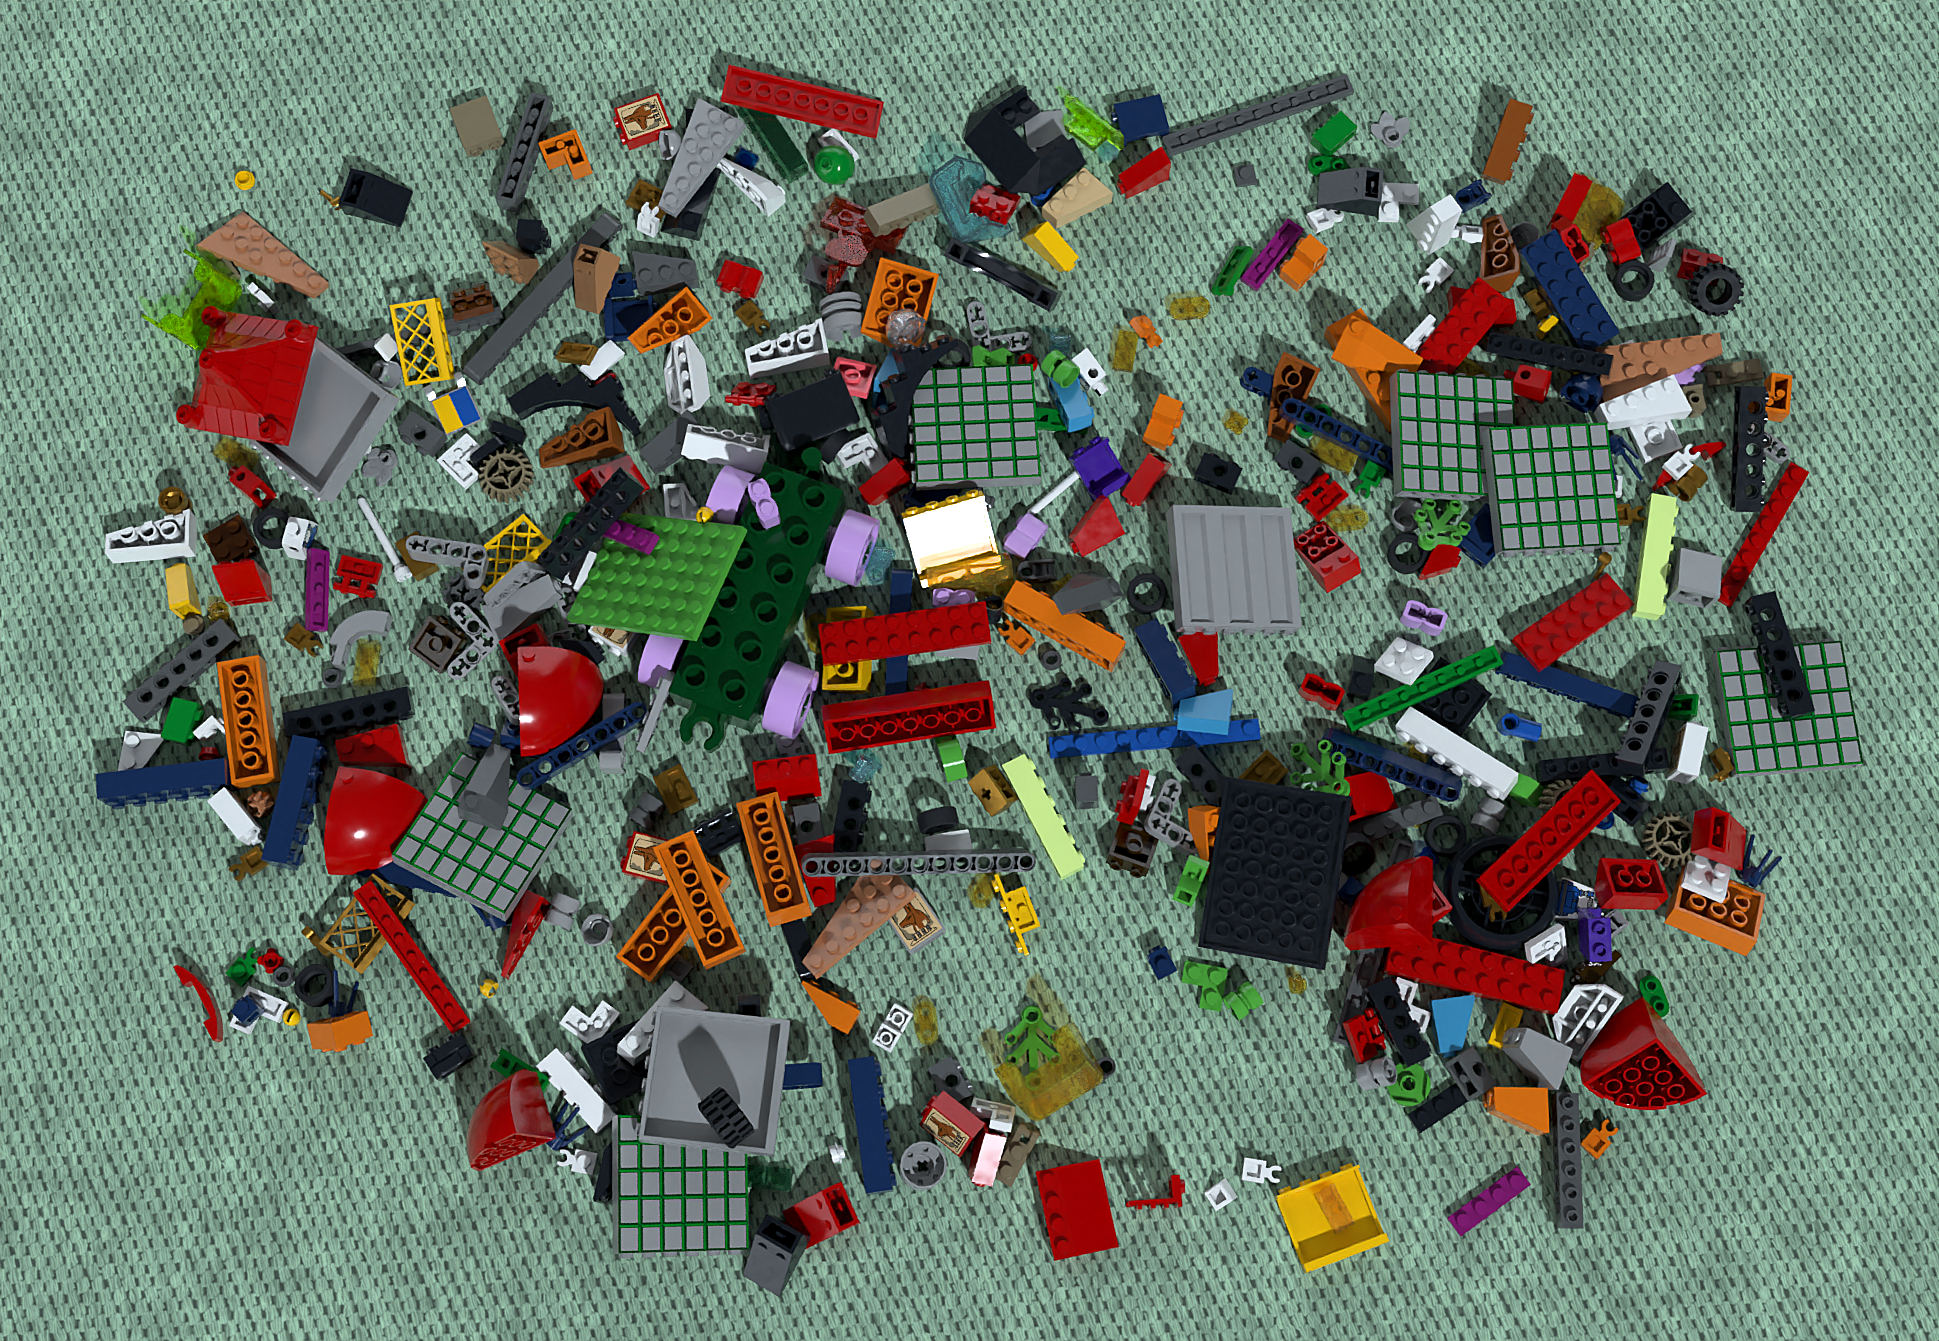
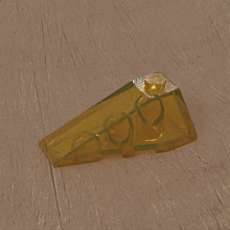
M1592 182L1576 222L1581 231L1582 240L1595 243L1593 249L1596 251L1602 244L1600 228L1618 221L1621 218L1625 202L1611 188Z
M1007 552L926 568L929 589L947 588L952 591L966 589L978 595L988 596L1008 594L1014 585L1012 560Z

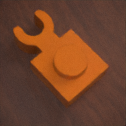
M1145 315L1133 317L1129 322L1139 337L1146 339V343L1150 348H1153L1155 345L1158 347L1163 342L1162 338L1155 333L1156 329L1152 325V321Z
M1006 620L1005 624L1009 627V630L1003 631L999 627L998 633L1003 637H1008L1009 639L1006 641V644L1022 657L1036 640L1022 627L1015 630L1013 623Z
M1608 1119L1601 1122L1599 1131L1596 1128H1592L1580 1142V1146L1595 1160L1611 1144L1607 1139L1608 1136H1613L1618 1132L1617 1127H1614L1611 1132L1606 1129V1125L1609 1123Z

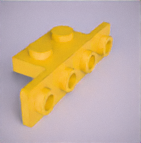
M995 874L993 875L994 880H991L995 893L999 892L1002 900L999 901L1003 913L1007 912L1010 918L1007 921L1010 932H1015L1018 940L1014 941L1019 953L1023 952L1024 956H1027L1029 952L1022 933L1040 927L1025 886L1005 893L999 875Z

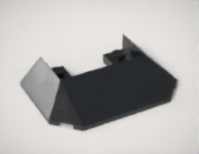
M1016 85L970 115L964 142L1009 194L1029 193V196H1039L1086 165V161L1073 137L1068 140L1061 134L1034 152L1014 130L1040 113L1039 107L1028 96L1027 86Z

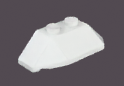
M685 335L671 342V350L664 367L668 406L680 414L684 413L687 409L690 413L700 409L710 397L705 359L689 335Z
M1605 984L1575 985L1559 1007L1558 1013L1552 1018L1557 1041L1573 1049L1571 1058L1577 1062L1624 997Z

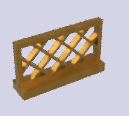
M372 873L364 884L370 880H375L381 884V895L385 900V896L394 894L401 899L396 907H391V909L402 923L416 904ZM384 887L388 889L390 892L385 893ZM354 896L320 940L319 944L357 972L363 974L387 941L379 930L374 934V928L377 927L373 925L371 918V926L358 928L356 916L367 913L366 911L356 913L355 903L358 900ZM351 908H352V909H353V913H352V914H348V912H349V911L351 910ZM354 916L355 928L342 930L341 921L345 917ZM338 925H339V930H340V931H335V932H334V930H335V929L338 927ZM371 929L372 938L370 941L360 943L358 931ZM356 931L357 944L344 945L343 933ZM340 934L342 946L331 947L325 942L331 935ZM366 945L364 949L361 951L360 946ZM358 946L359 955L352 962L346 958L345 948ZM342 949L343 955L337 950Z

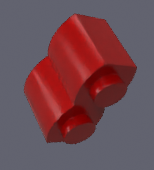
M1565 216L1551 224V229H1556L1577 264L1589 257V248L1582 240V234L1577 225Z
M1628 218L1620 219L1600 228V239L1608 248V260L1614 263L1615 266L1641 256L1639 244L1634 237L1633 228Z
M725 260L717 278V284L720 290L725 293L733 291L739 293L738 295L741 298L749 300L751 297L756 299L764 275L762 271Z
M1307 673L1297 693L1305 700L1317 701L1321 707L1335 711L1345 691L1335 683H1326L1320 676Z

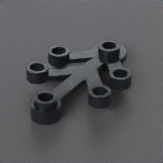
M1068 678L1061 679L1058 685L1047 691L1035 689L1029 696L1031 706L1035 709H1041L1048 721L1049 728L1052 730L1060 728L1061 719L1053 715L1050 707L1058 709L1069 727V733L1073 736L1080 734L1081 724L1073 719L1070 712L1092 718L1093 723L1097 726H1103L1108 722L1109 713L1105 708L1099 707L1094 710L1073 704L1083 697L1088 698L1091 696L1092 687L1086 683L1080 686V690L1060 700L1052 697L1061 692H1069L1071 690L1072 682ZM1068 683L1069 687L1065 688L1062 684ZM1087 688L1090 692L1084 693L1082 689ZM1042 696L1044 699L1042 701H1038L1036 697ZM1097 713H1103L1104 717H1098ZM1056 720L1058 725H1052L1051 721ZM1077 726L1079 730L1073 731L1071 727Z

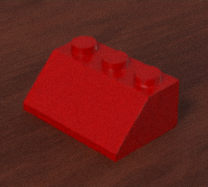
M817 754L752 762L757 797L773 792H778L780 801L822 796Z
M1599 859L1594 890L1600 908L1656 910L1669 898L1657 860Z

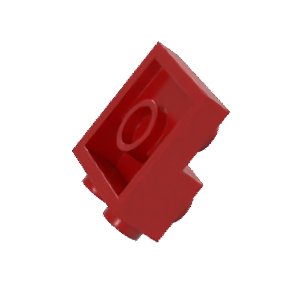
M983 184L981 189H977L970 201L969 213L1007 225L1020 203L1021 196L1009 194L1005 190Z
M1141 768L1138 775H1129L1126 782L1122 781L1119 790L1122 798L1117 800L1114 812H1117L1116 821L1133 825L1141 807L1149 770Z

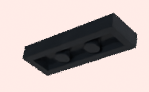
M1454 1083L1409 1113L1407 1117L1420 1134L1468 1101L1458 1085Z

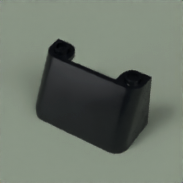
M831 368L824 372V376L819 381L785 395L773 392L767 395V399L764 400L784 451L793 450L860 421L859 414L840 369L835 370V368Z

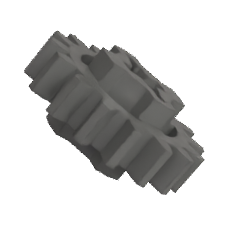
M456 572V578L450 576L451 582L444 583L447 590H442L443 595L446 596L443 598V601L448 603V609L455 603L453 601V598L459 599V602L466 604L473 613L474 609L481 611L482 609L479 605L486 604L483 600L485 593L480 588H470L466 583L464 575H461L459 572ZM463 606L454 607V613L456 615L461 611V614L465 616V614L462 612L464 609Z

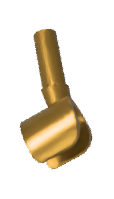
M320 191V194L330 202L332 207L339 205V196L333 199L325 191ZM338 206L334 210L338 211L341 207Z
M1603 552L1598 557L1602 564L1597 569L1593 579L1597 580L1603 569L1611 562L1612 556L1608 552Z

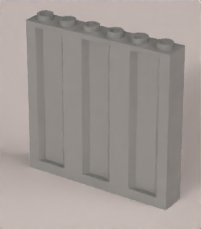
M1172 505L1166 511L1176 632H1183L1185 635L1195 634L1196 632H1203L1204 635H1212L1216 632H1223V635H1233L1236 632H1241L1243 635L1262 633L1264 636H1270L1275 633H1282L1283 636H1291L1302 628L1291 508Z

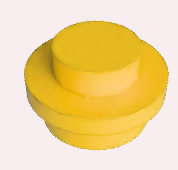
M240 171L235 176V184L240 190H249L255 184V177L249 171Z

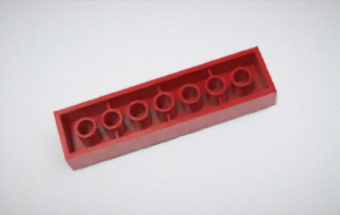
M989 680L821 706L829 754L996 728Z
M1432 937V944L1388 947L1382 973L1554 1015L1558 1013L1566 971L1537 963L1532 964L1529 961Z

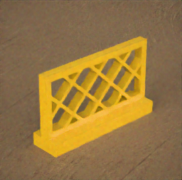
M441 298L389 305L405 386L454 379L453 375L455 372ZM420 304H426L427 313L424 318L414 312ZM403 307L409 312L404 321L397 317L396 308ZM412 315L421 321L416 330L406 324ZM423 324L430 327L431 334L428 338L418 332ZM404 326L413 332L408 342L401 337V331ZM416 335L425 341L420 350L410 344ZM427 344L431 345L435 350L432 358L422 353ZM408 347L417 353L412 362L405 358L404 352ZM420 355L429 361L424 370L414 364ZM431 364L438 368L440 377L433 378L426 373ZM412 367L421 373L418 379L410 381L408 374Z
M524 514L483 545L486 551L489 549L497 550L496 559L489 558V563H495V571L487 572L486 576H494V581L487 588L484 585L480 587L485 594L514 567L513 564L517 565L520 562L528 561L541 565L537 558L552 541L547 539ZM525 522L528 525V533H518L517 526ZM505 536L513 537L512 546L500 545L501 539ZM516 537H527V546H515ZM540 538L543 543L538 547H531L530 539ZM500 550H511V559H499ZM515 550L526 551V557L522 560L514 559ZM477 555L474 559H481L483 555ZM508 563L510 564V569L506 573L498 572V564ZM472 574L470 578H477L476 576L479 574Z

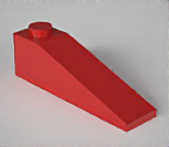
M529 890L525 891L514 911L501 976L506 979L510 978L551 906V903L544 897Z

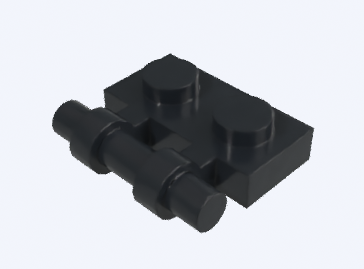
M730 808L716 812L715 816L706 821H700L699 825L692 828L696 836L702 832L706 835L699 842L709 860L745 840V835L737 820L735 819L730 823L726 820L733 815ZM718 823L722 824L723 827L711 833L709 828Z

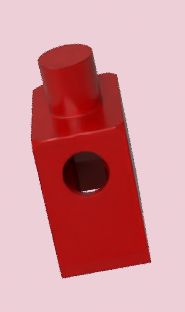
M1523 364L1519 365L1517 372L1505 370L1503 375L1505 379H1513L1514 394L1543 405L1550 388L1551 371Z
M234 466L228 471L229 481L261 510H264L277 496L258 476L245 466H240L239 468ZM257 488L267 495L263 500L253 493Z

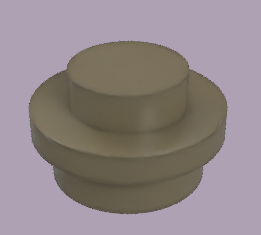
M197 615L187 617L183 623L184 631L191 636L201 634L205 627L204 620Z

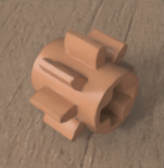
M259 791L257 794L253 793L247 799L249 803L246 806L249 813L254 817L262 818L264 815L268 816L273 811V798L266 792Z

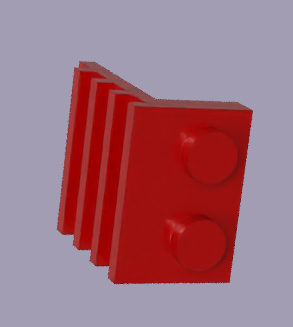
M1170 1175L1168 1177L1170 1198L1126 1202V1207L1135 1206V1211H1140L1142 1206H1148L1149 1210H1153L1156 1208V1205H1162V1209H1167L1169 1204H1175V1208L1182 1207V1194L1185 1193L1184 1179L1180 1180V1175Z

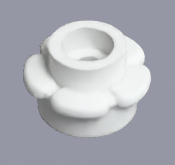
M834 1142V1145L828 1146L832 1156L831 1159L833 1163L840 1162L841 1164L842 1158H845L842 1145H837Z

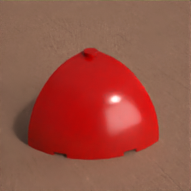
M518 647L521 757L547 753L549 749L559 745L562 746L582 734L593 722L602 704L604 680L600 669L595 663L574 651L557 647Z
M339 766L329 799L325 823L324 854L328 874L353 875L357 874L358 871L367 869L372 871L392 862L393 852L429 800L414 787L394 777L375 771Z
M1419 856L1400 861L1380 872L1363 888L1356 898L1346 922L1344 945L1349 950L1432 944L1433 860L1427 856Z
M1643 997L1611 1017L1597 1034L1582 1058L1580 1068L1582 1084L1599 1098L1613 1101L1617 1106L1637 1110L1667 1109L1666 1106L1680 1103L1681 1106L1707 1094L1696 1068L1682 1045L1663 1019Z
M528 1069L519 1070L495 1085L481 1099L472 1114L466 1138L467 1155L472 1169L482 1171L556 1139L537 1072L528 1071Z

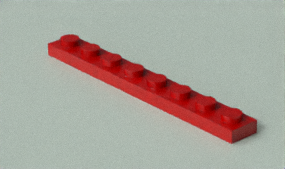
M1792 462L1788 465L1723 576L1720 598L1717 601L1729 608L1733 605L1808 476V471Z
M370 880L354 891L353 894L450 1032L454 1034L471 1021L374 883Z

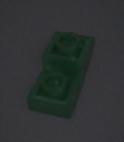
M747 1164L749 1188L791 1192L793 1169Z

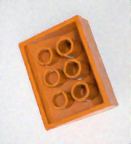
M880 257L860 333L895 349H899L898 347L904 343H910L918 347L922 341L939 274Z
M1684 865L1681 868L1667 907L1664 923L1747 956L1757 943L1766 894L1729 879L1726 897L1722 903H1719L1681 887L1685 869Z

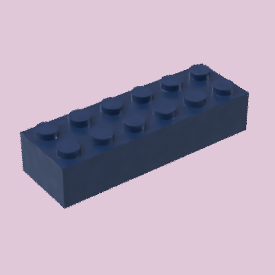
M1556 229L1518 252L1522 265L1550 310L1558 319L1560 326L1574 348L1591 351L1620 333Z
M292 735L261 860L273 867L297 871L298 866L303 864L304 854L302 850L303 846L307 845L309 841L307 830L309 824L311 825L314 821V812L312 810L314 804H317L319 800V792L317 790L319 783L322 784L325 774L322 770L324 763L328 762L330 755L329 751H327L328 748L318 739Z
M225 758L96 774L97 799L105 803V805L111 806L112 809H124L125 805L128 804L142 807L146 806V802L153 801L155 804L168 803L169 799L182 802L188 801L189 797L197 796L198 799L210 798V794H216L224 787L231 792L237 791V788L231 784L229 761Z
M874 1056L848 1060L865 1193L873 1195L893 1192V1187L897 1186L895 1171L891 1172L890 1164H894L892 1149L888 1150L887 1142H891L889 1127H885L884 1120H888L886 1105H882L881 1098H885L883 1083H879L878 1076H882L881 1064L879 1061H876Z

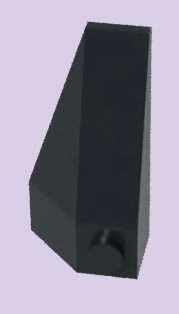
M713 169L676 218L666 213L661 232L700 241L721 169Z

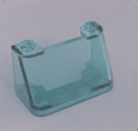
M956 155L934 171L929 178V185L953 238L963 243H970L1007 236L1013 231L1009 222L1007 225H1003L989 220L987 216L980 217L976 213H969L970 201L977 189L985 183L986 172L982 163Z

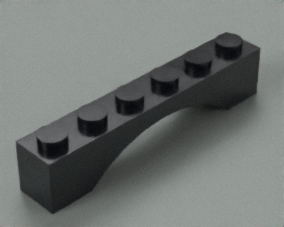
M959 237L951 238L943 255L960 265L1005 285L1047 311L1055 309L1063 293Z

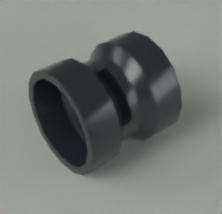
M988 595L983 600L986 602L989 624H996L1001 620L1004 602L997 595Z

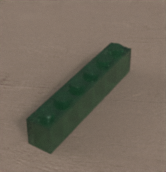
M741 106L736 108L741 118L745 117L748 121L746 125L751 134L755 133L758 138L756 140L761 149L765 148L768 153L766 155L770 163L777 165V172L782 180L786 179L790 184L809 173L807 162L774 114Z

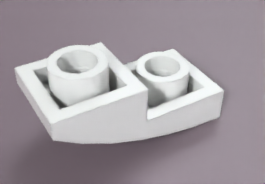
M609 340L598 349L590 366L582 365L580 371L595 383L596 380L607 374L609 368L621 360L625 353L614 342Z
M968 829L940 833L924 838L926 850L973 849Z
M894 1003L872 1042L891 1053L914 1013L898 1003Z

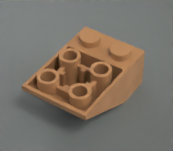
M483 241L482 243L486 251L485 254L493 266V270L501 276H504V274L510 276V279L519 285L521 283L528 285L540 266L537 258L504 241Z
M580 243L573 262L576 308L600 314L604 307L607 293L611 289L615 272L619 268L621 257L604 249Z

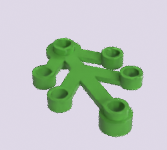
M1426 498L1422 503V509H1417L1413 515L1421 532L1418 535V545L1424 550H1432L1438 544L1458 546L1462 541L1461 535L1465 536L1470 531V525L1464 521L1460 522L1458 526L1446 525L1450 518L1458 517L1462 510L1461 503L1458 500L1448 501L1443 508V515L1438 520L1434 512L1436 502L1431 498ZM1427 517L1432 527L1430 531L1425 522V519ZM1439 533L1451 534L1449 537L1437 536Z
M1325 739L1319 742L1318 749L1322 752L1321 765L1309 755L1310 750L1303 743H1296L1291 747L1292 757L1298 761H1304L1316 772L1309 774L1293 772L1290 776V781L1294 785L1301 786L1303 783L1325 781L1329 785L1315 787L1312 784H1308L1304 789L1310 790L1313 788V791L1349 795L1350 785L1344 779L1346 756L1341 752H1335L1331 758L1332 743ZM1328 744L1327 748L1323 750L1324 745ZM1341 756V760L1337 762V758ZM1331 760L1336 765L1335 778L1330 774ZM1300 776L1299 780L1295 782L1296 777Z
M1029 1005L1023 1009L1021 1013L1022 1021L1012 1032H1008L1004 1039L1007 1045H1015L1017 1037L1028 1027V1037L1012 1054L1006 1056L1005 1063L1008 1067H1015L1021 1056L1029 1049L1030 1074L1026 1077V1086L1032 1091L1039 1090L1043 1085V1078L1038 1074V1050L1049 1059V1063L1053 1066H1058L1062 1061L1061 1055L1051 1050L1037 1036L1038 1027L1048 1036V1041L1051 1044H1057L1061 1040L1060 1033L1054 1031L1042 1020V1011L1035 1005ZM1030 1012L1036 1014L1035 1020L1028 1019ZM1051 1034H1057L1059 1039L1052 1041L1050 1039ZM1008 1035H1013L1015 1037V1041L1013 1043H1009L1007 1041ZM1053 1055H1057L1059 1057L1058 1063H1053L1051 1061V1057ZM1011 1056L1016 1059L1013 1065H1010L1007 1061ZM1037 1078L1039 1083L1036 1086H1032L1030 1080Z

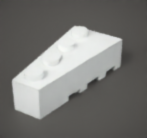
M1450 194L1407 223L1406 226L1417 239L1419 249L1430 255L1448 244L1462 209Z
M822 318L815 320V323L808 326L806 324L800 326L798 330L789 334L787 332L783 333L777 339L767 340L745 349L750 379L830 365Z
M1673 374L1600 404L1595 410L1594 415L1598 423H1607L1608 430L1632 425H1647L1652 422L1686 419L1692 409Z
M688 424L681 455H685L689 459L705 460L709 464L729 465L746 470V472L751 474H760L764 462H766L770 435H763L762 438L753 437V433L745 432L744 435H736L733 430L725 429L721 432H716L717 430L713 427Z
M187 509L175 516L173 514L164 516V519L152 522V520L144 522V525L133 528L132 526L106 534L105 554L112 563L196 557L197 518L190 509Z
M674 981L617 1046V1053L633 1066L651 1054L648 1040L649 1034L654 1033L655 1025H651L652 1013L657 1012V1006L708 1011L709 1007L677 981Z

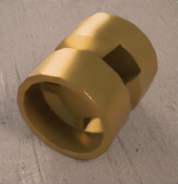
M1693 464L1678 481L1673 479L1668 488L1680 500L1690 502L1697 494V488H1702L1707 482L1708 476L1704 470Z
M168 487L159 494L158 504L167 515L173 514L175 516L187 509L193 511L191 500L181 489Z

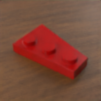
M835 833L793 847L814 907L836 900V876H807L802 870L801 859L808 853H835ZM831 860L827 867L834 869L835 860ZM809 861L805 867L813 869L816 867L817 862Z

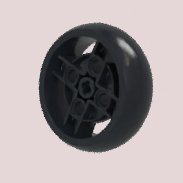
M1489 835L1467 843L1451 858L1443 876L1441 892L1452 906V910L1447 914L1450 922L1466 939L1487 949L1512 950L1525 946L1526 942L1547 930L1558 907L1559 888L1556 875L1552 869L1539 881L1541 891L1531 889L1525 895V903L1518 902L1507 912L1505 920H1502L1500 914L1499 918H1495L1492 922L1490 921L1489 912L1491 909L1490 907H1483L1480 891L1475 889L1474 883L1495 861L1481 865L1474 873L1464 871L1463 868L1472 858L1484 852L1498 851L1497 860L1519 839L1513 836ZM1458 893L1468 896L1473 910L1482 918L1481 926L1475 924L1468 917L1461 905ZM1526 912L1537 914L1535 920L1525 929L1513 934H1502L1505 924L1517 921Z

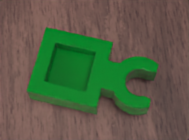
M1368 460L1358 478L1363 483L1355 488V494H1358L1359 490L1364 489L1367 492L1364 499H1368L1371 493V486L1377 489L1387 470Z
M254 947L247 951L245 960L239 956L225 973L241 987L257 971L253 967L254 964H258V958L253 959L252 957L256 950Z

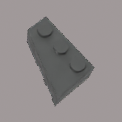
M632 251L640 297L676 292L685 287L688 289L700 288L695 260Z
M688 409L639 450L641 457L655 476L685 456L681 455L688 424L699 425Z

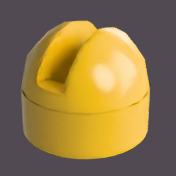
M701 507L696 512V521L700 524L701 521L704 523L711 522L714 518L713 511L708 507Z
M485 979L483 980V986H479L480 992L487 998H491L494 993H490L491 988L494 987L497 990L499 984L494 980Z
M292 1008L286 1010L282 1016L283 1022L289 1026L297 1025L301 1020L300 1012ZM291 1012H294L289 1022H287V1019L289 1018Z

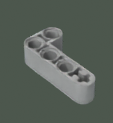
M413 535L407 539L406 548L413 560L463 567V575L470 588L478 589L484 584L489 557L482 545ZM435 549H442L439 553H433ZM456 552H462L460 556H453ZM477 555H483L481 559H474ZM472 574H479L477 578H470Z
M625 693L603 695V721L626 707ZM617 720L615 728H623L625 720ZM603 730V739H605L607 732ZM626 734L603 747L602 751H600L599 765L603 774L626 773V770H624V762H626L624 741H626Z

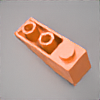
M1203 804L1188 808L1189 830L1200 858L1210 862L1206 874L1209 875L1220 808Z
M811 980L808 983L802 981L801 984L829 1026L849 1036L861 1014L858 1010L859 1006L849 1000L846 1003L839 1000L840 996L830 990L827 993L820 990L821 986Z

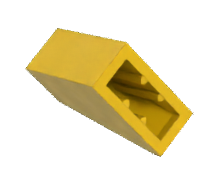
M1048 221L1035 225L1022 238L1028 246L1059 273L1063 271L1069 272L1075 267V261L1079 256Z
M175 563L170 568L165 569L169 609L182 620L191 615L202 614L191 568L186 563Z

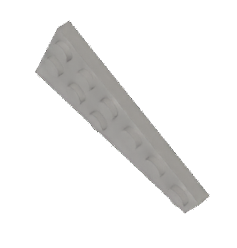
M698 98L658 204L661 210L675 218L678 216L745 130L746 125L743 121Z

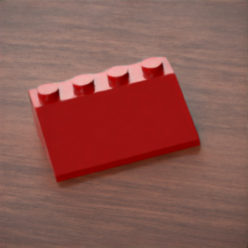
M1100 1159L1035 1172L1054 1261L1119 1247Z

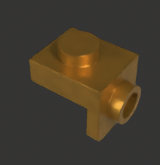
M1720 747L1709 754L1719 771L1709 778L1710 782L1716 779L1718 782H1722L1729 778V773L1734 770L1729 754Z

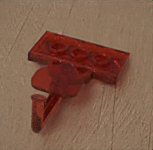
M835 197L820 222L821 228L837 233V238L831 239L825 248L826 256L839 262L837 266H827L828 273L825 287L827 293L831 294L835 290L848 266H861L868 253L872 252L875 248L895 254L909 230V225L903 229L897 228L892 230L887 235L875 237L863 219L867 208Z

